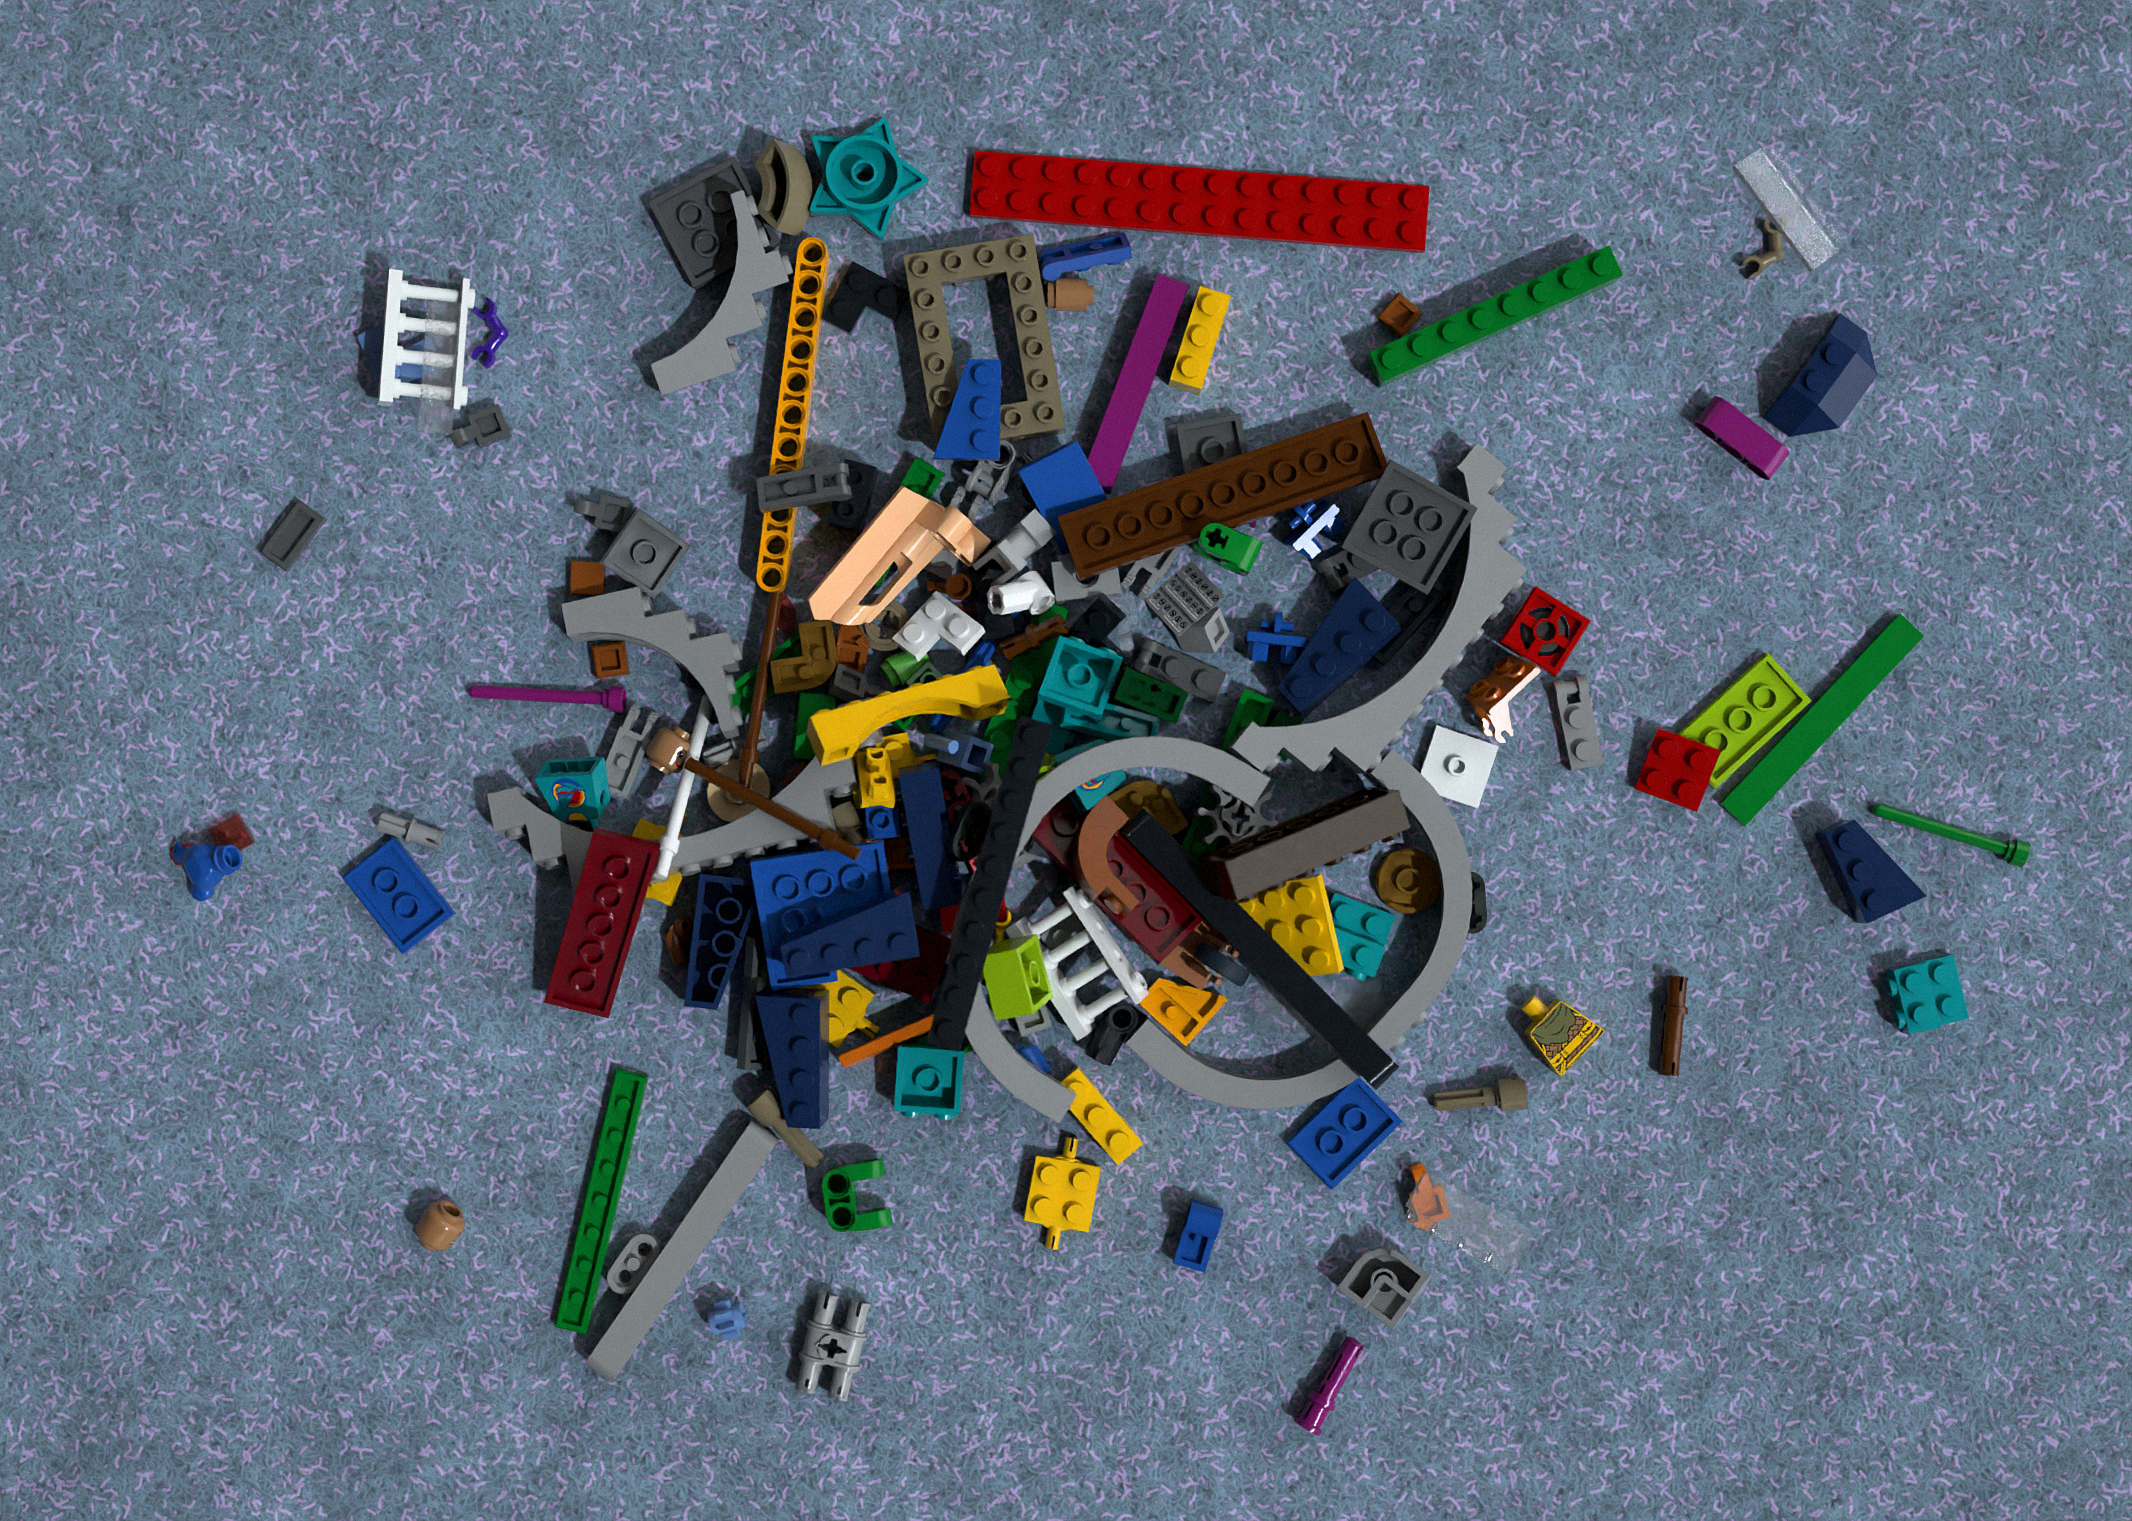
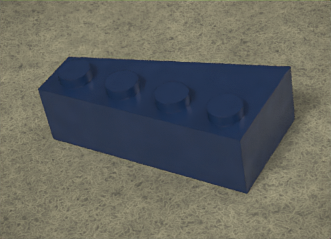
M1354 576L1278 687L1280 693L1304 719L1364 666L1377 651H1380L1394 639L1398 632H1401L1399 623Z
M934 761L899 768V778L893 780L896 797H903L905 810H900L903 830H909L910 841L906 842L909 862L914 861L916 873H912L915 892H920L923 911L958 905L963 896L958 862L950 858L946 852V842L951 831L939 763Z
M700 873L684 1000L685 1007L718 1009L757 906L753 879Z
M909 882L898 886L893 891L872 897L869 901L855 907L841 910L838 914L829 918L820 919L783 935L781 938V952L786 978L919 957V942Z
M764 987L755 995L787 1127L820 1129L829 1118V990L789 988L772 991L771 987Z

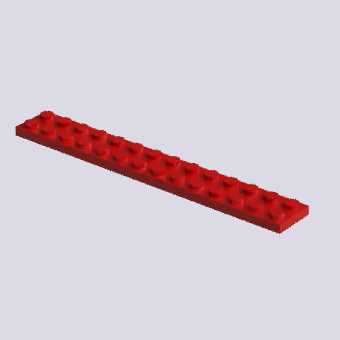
M975 150L970 218L1424 253L1430 186Z

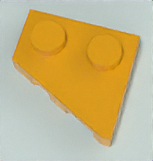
M1157 978L1148 988L1149 994L1138 1005L1186 1047L1228 999L1219 994L1201 991L1194 987Z

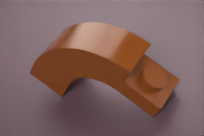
M1106 795L1094 806L1077 831L1072 853L1073 868L1081 890L1091 903L1101 894L1105 898L1104 903L1113 913H1120L1125 918L1140 901L1112 873L1107 861V847L1110 839L1130 818Z

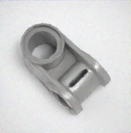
M1000 439V449H1009V460L1004 464H997L996 461L980 460L965 484V490L969 492L973 490L986 497L991 505H995L999 501L1019 463L1016 460L1019 457L1018 450L1008 441ZM984 481L992 487L988 488L985 485L981 484V482Z

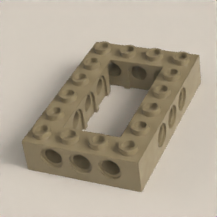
M1033 234L903 255L935 450L958 389L942 287L949 285L962 287L961 283L987 279V282H993L994 278L1007 276L1028 401L1001 405L1000 439L1011 443L1065 434L1066 427Z

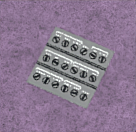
M1190 561L1144 601L1179 636L1226 596Z

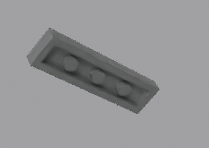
M746 936L737 1068L743 1070H771V1059L755 995L764 987H771L763 937Z

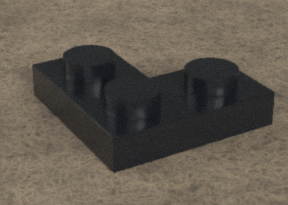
M852 261L821 319L851 336L866 307L895 322L910 293Z
M1103 593L1068 629V633L1064 634L1063 637H1076L1083 640L1086 645L1097 649L1104 647L1113 650L1118 656L1123 657L1119 672L1130 661L1108 638L1112 631L1127 616Z

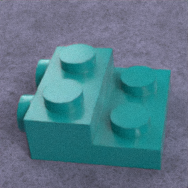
M1060 636L1037 699L1101 720L1123 657L1118 656L1116 652L1108 648L1100 647L1097 649L1086 645L1079 638Z
M1333 892L1329 906L1344 967L1348 968L1346 974L1365 981L1367 975L1374 978L1396 916Z
M1953 954L1886 969L1888 977L1884 979L1885 988L1888 995L1894 999L1896 1009L1892 1011L1895 1026L1897 1029H1901L1902 1033L1910 1035L1940 1028L1944 1024L1969 1019Z
M899 1043L894 1111H900L901 1115L906 1117H919L921 1113L934 1114L935 1118L945 1120L953 1119L954 1115L960 1116L965 1048H960L958 1052L940 1046Z

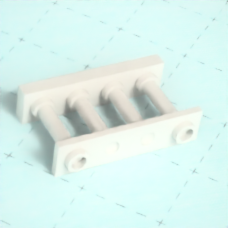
M389 269L386 282L377 405L391 406L393 398L399 399L401 395L451 401V413H458L460 406H466L468 386H462L467 313L468 308L473 309L475 289L469 288L470 279L463 278L460 283V290L408 284V281L402 280V270ZM408 297L459 304L458 321L453 323L406 317V313H400V301H406ZM404 330L456 336L455 355L404 350L403 346L397 345L398 333H404ZM402 363L453 368V387L401 382V379L395 378L396 365L402 366Z
M1076 883L1063 892L1068 900L1067 902L1034 923L1028 922L1024 916L1005 929L1010 938L1037 934L1053 998L1050 1000L1078 1041L1096 1027L1094 1017L1129 995L1136 1005L1149 992L1147 991V983L1144 977L1139 972L1134 971L1092 907L1093 902H1090ZM1075 912L1086 929L1052 951L1046 949L1040 940V934ZM1094 940L1104 957L1071 978L1064 977L1058 968V962ZM1112 968L1122 985L1090 1005H1083L1076 995V989Z

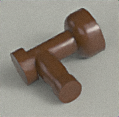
M957 573L951 575L947 581L929 579L927 592L934 593L937 591L942 594H948L954 600H964L970 596L972 584L967 576Z

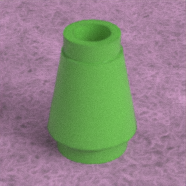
M902 651L885 658L884 663L879 666V669L886 681L894 688L897 685L903 686L930 658L926 653L918 662L908 653Z

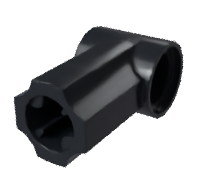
M1123 999L1103 1012V1017L1084 1051L1087 1056L1103 1065L1111 1066L1128 1032L1132 1031L1136 1026L1137 1014L1128 1001ZM1119 1009L1127 1010V1016L1123 1021H1113V1014Z

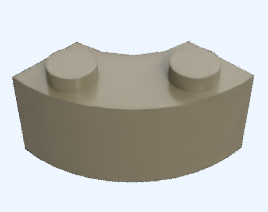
M772 138L754 164L761 175L763 185L762 197L757 209L759 214L776 231L799 237L809 219V209L812 203L810 171L803 155L796 146Z

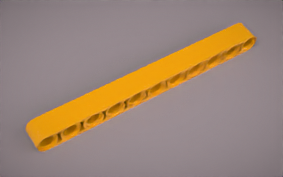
M816 237L804 239L799 244L797 251L769 476L802 470L804 466L822 324L821 317L823 316L830 261L826 245ZM813 248L822 251L821 258L816 262H810L805 259L806 253ZM813 280L818 283L817 290L812 294H804L801 291L802 285L807 281ZM803 313L814 315L812 324L807 327L797 324L798 317ZM799 345L810 347L809 355L804 359H797L793 356L794 349ZM795 377H802L806 380L805 387L798 392L791 391L789 389L790 381ZM791 409H798L802 412L801 419L796 424L785 422V415ZM788 441H793L797 443V452L790 457L783 456L781 454L782 445ZM798 507L789 508V516L782 522L774 521L773 512L764 513L756 580L758 585L769 594L770 592L781 593L787 588ZM775 538H781L785 541V548L779 554H771L769 552V543ZM771 570L779 571L781 574L779 584L774 587H768L764 582L765 575Z

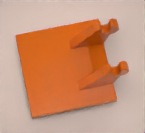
M1511 654L1509 657H1505L1497 662L1494 666V671L1489 676L1479 680L1471 687L1470 693L1464 699L1474 707L1481 721L1480 730L1487 736H1493L1500 743H1506V740L1501 736L1503 730L1509 736H1513L1508 702L1541 672L1537 666ZM1489 724H1491L1493 727L1492 732L1488 728Z

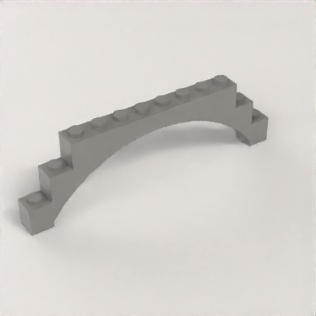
M1476 443L1468 448L1449 472L1456 479L1459 497L1478 509L1462 535L1461 556L1456 582L1447 609L1436 631L1416 660L1394 682L1376 696L1356 708L1335 717L1288 727H1259L1253 721L1246 723L1226 748L1230 753L1260 773H1263L1264 770L1270 772L1281 759V756L1278 755L1279 751L1307 774L1313 773L1315 770L1321 772L1332 759V756L1329 755L1330 752L1335 754L1357 774L1366 772V770L1371 772L1378 766L1383 759V756L1380 755L1387 744L1392 746L1403 734V731L1400 729L1407 719L1412 721L1416 718L1424 707L1421 704L1422 700L1427 694L1432 696L1443 684L1444 680L1441 679V676L1448 668L1452 671L1464 657L1461 651L1468 643L1473 645L1484 632L1481 626L1488 618L1493 620L1504 607L1501 601L1508 593L1513 595L1524 582L1521 576L1527 568L1497 544L1503 545L1513 534L1514 529L1511 526L1517 518L1488 494H1494L1502 485L1504 479L1501 476L1507 467Z
M870 697V698H866V699H862L861 701L863 702V701H866V700H870L871 697ZM842 704V705H838V706H839V708H841V707H844L846 704ZM881 728L873 732L858 747L857 751L865 752L867 748H876L877 743L884 742ZM815 755L813 760L796 779L772 798L771 801L825 830L830 828L837 832L829 795H833L834 798L845 797L853 794V789L858 788L854 756L820 766ZM519 786L487 794L494 832L503 838L506 837L507 840L523 838L526 836L525 832H528L533 861L541 867H545L546 870L562 868L567 861L573 892L575 893L593 833L566 824L547 814L529 801L528 792ZM757 808L753 812L727 825L701 834L678 838L680 841L676 856L672 857L668 876L681 873L682 876L694 875L701 872V867L713 865L714 868L726 867L733 864V859L745 857L746 860L764 857L765 851L777 849L778 852H785L797 848V843L810 841V844H817L819 842ZM649 840V841H653V842L659 843L660 840ZM655 864L650 884H658L668 881V876L665 880L654 877V872L656 868Z

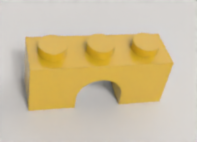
M1203 286L1199 287L1170 377L1169 386L1200 395L1231 295Z
M1078 1065L1060 1080V1082L1075 1090L1077 1094L1069 1107L1071 1112L1117 1165L1143 1144L1138 1134L1108 1103L1099 1089Z

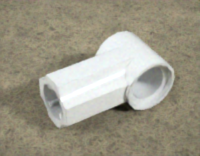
M1037 571L1025 573L1016 582L992 586L987 593L988 607L993 615H1004L1027 609L1032 615H1038L1047 611L1055 602L1054 594Z

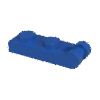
M1124 232L1047 248L1039 252L1037 260L1043 277L1046 280L1054 281L1064 272H1083L1091 269L1093 266L1119 264L1126 259H1131L1132 251Z

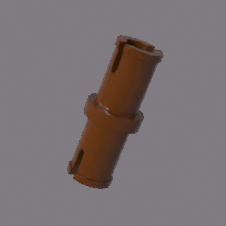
M1056 614L1054 617L1035 626L1033 624L1025 626L1024 631L1000 641L1001 648H1006L1002 650L1008 660H1011L1013 657L1032 648L1035 650L1042 648L1043 643L1068 633L1067 626L1063 627L1065 620L1061 614Z

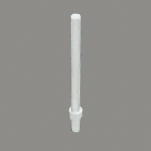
M707 695L702 696L690 740V749L687 752L684 766L690 757L697 761L700 758L713 710V705ZM684 766L665 835L661 836L659 841L661 845L654 872V877L658 879H667L672 857L677 855L680 844L678 835L695 774L684 769Z

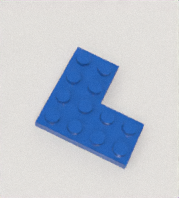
M883 840L852 844L862 850L856 862L835 850L830 852L826 849L751 859L750 866L772 991L838 981L837 970L786 978L781 952V938L787 933L820 919L824 920L836 915L841 910L855 907L869 901L872 897L890 892L891 886Z

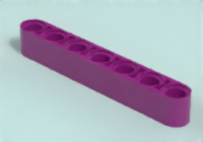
M1158 273L1088 458L1095 475L1107 494H1111L1189 287L1187 283Z

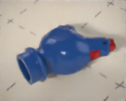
M177 842L175 846L170 848V858L174 861L175 865H184L191 881L190 893L192 898L197 901H205L211 898L214 894V887L221 882L224 875L234 873L242 865L241 853L234 845H219L215 847L210 843L195 845L186 843L183 845L181 842Z

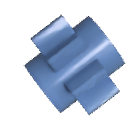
M732 1297L716 1301L714 1303L715 1310L708 1312V1320L714 1336L722 1334L724 1341L742 1335L740 1328L748 1326L743 1304L741 1302L733 1304Z

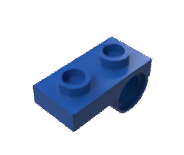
M1191 1198L1173 1258L1174 1264L1205 1273L1214 1240H1216L1221 1226L1223 1207Z

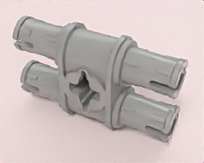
M818 1291L813 1317L805 1325L807 1332L803 1349L799 1352V1359L802 1361L795 1389L803 1392L806 1379H809L806 1393L815 1394L821 1365L827 1364L834 1368L827 1397L835 1400L838 1387L841 1386L839 1401H848L853 1374L860 1369V1364L858 1363L863 1342L867 1340L864 1327L871 1303L862 1300L860 1312L857 1313L859 1299L850 1298L845 1326L838 1328L834 1327L832 1319L839 1295L830 1292L828 1304L825 1306L827 1291ZM831 1339H836L837 1346L842 1347V1349L837 1348L835 1353L828 1352L829 1346L824 1345V1343L829 1344Z

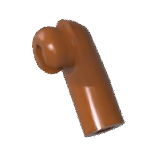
M686 917L676 919L665 936V943L674 967L689 962L684 946L692 933L693 923Z

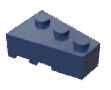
M1855 819L1842 820L1814 833L1856 923L1868 924L1927 896Z

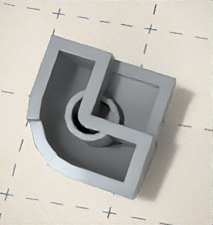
M1379 1248L1365 1253L1354 1264L1338 1286V1289L1391 1329H1395L1411 1305L1417 1301L1427 1286L1431 1275L1405 1255L1393 1249Z

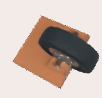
M1206 918L1160 963L1201 991L1209 980L1220 986L1224 978L1242 987L1250 975L1247 969L1235 962L1240 952L1232 948L1231 943Z

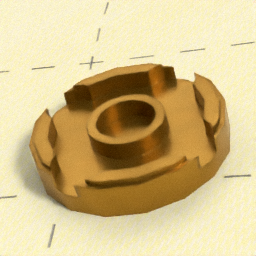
M1401 849L1390 853L1381 861L1376 872L1375 886L1380 899L1389 908L1399 913L1414 914L1425 910L1436 901L1440 892L1436 863L1428 854L1417 849Z

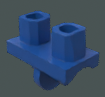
M1323 499L1317 506L1313 502H1309L1302 508L1296 506L1290 509L1294 516L1287 522V525L1292 531L1282 541L1288 548L1300 552L1309 559H1313L1322 549V546L1314 536L1322 529L1328 537L1333 538L1345 527L1337 515L1340 511L1334 503L1330 504Z
M1275 611L1274 620L1261 619L1260 629L1273 630L1272 633L1247 631L1245 643H1248L1249 661L1266 663L1268 647L1277 646L1281 647L1279 664L1293 666L1301 655V649L1303 650L1306 647L1307 637L1281 635V631L1293 632L1294 623L1282 621V612Z

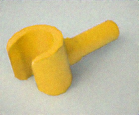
M1009 910L1007 921L1004 923L997 921L995 944L1004 939L1005 929L1010 926L1011 913Z

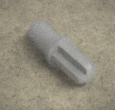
M760 727L757 749L769 746L762 727ZM746 733L704 749L702 754L706 765L712 768L734 758H739L740 747L744 748Z
M386 812L381 814L377 823V829L381 832L405 839L406 844L413 842L435 851H439L443 842L441 839L445 836V831H439L419 824L417 819L410 821Z

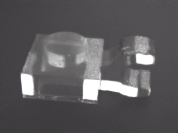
M1133 592L1110 596L1108 598L1127 616L1113 630H1117L1120 649L1123 653L1134 651L1130 627L1139 626Z

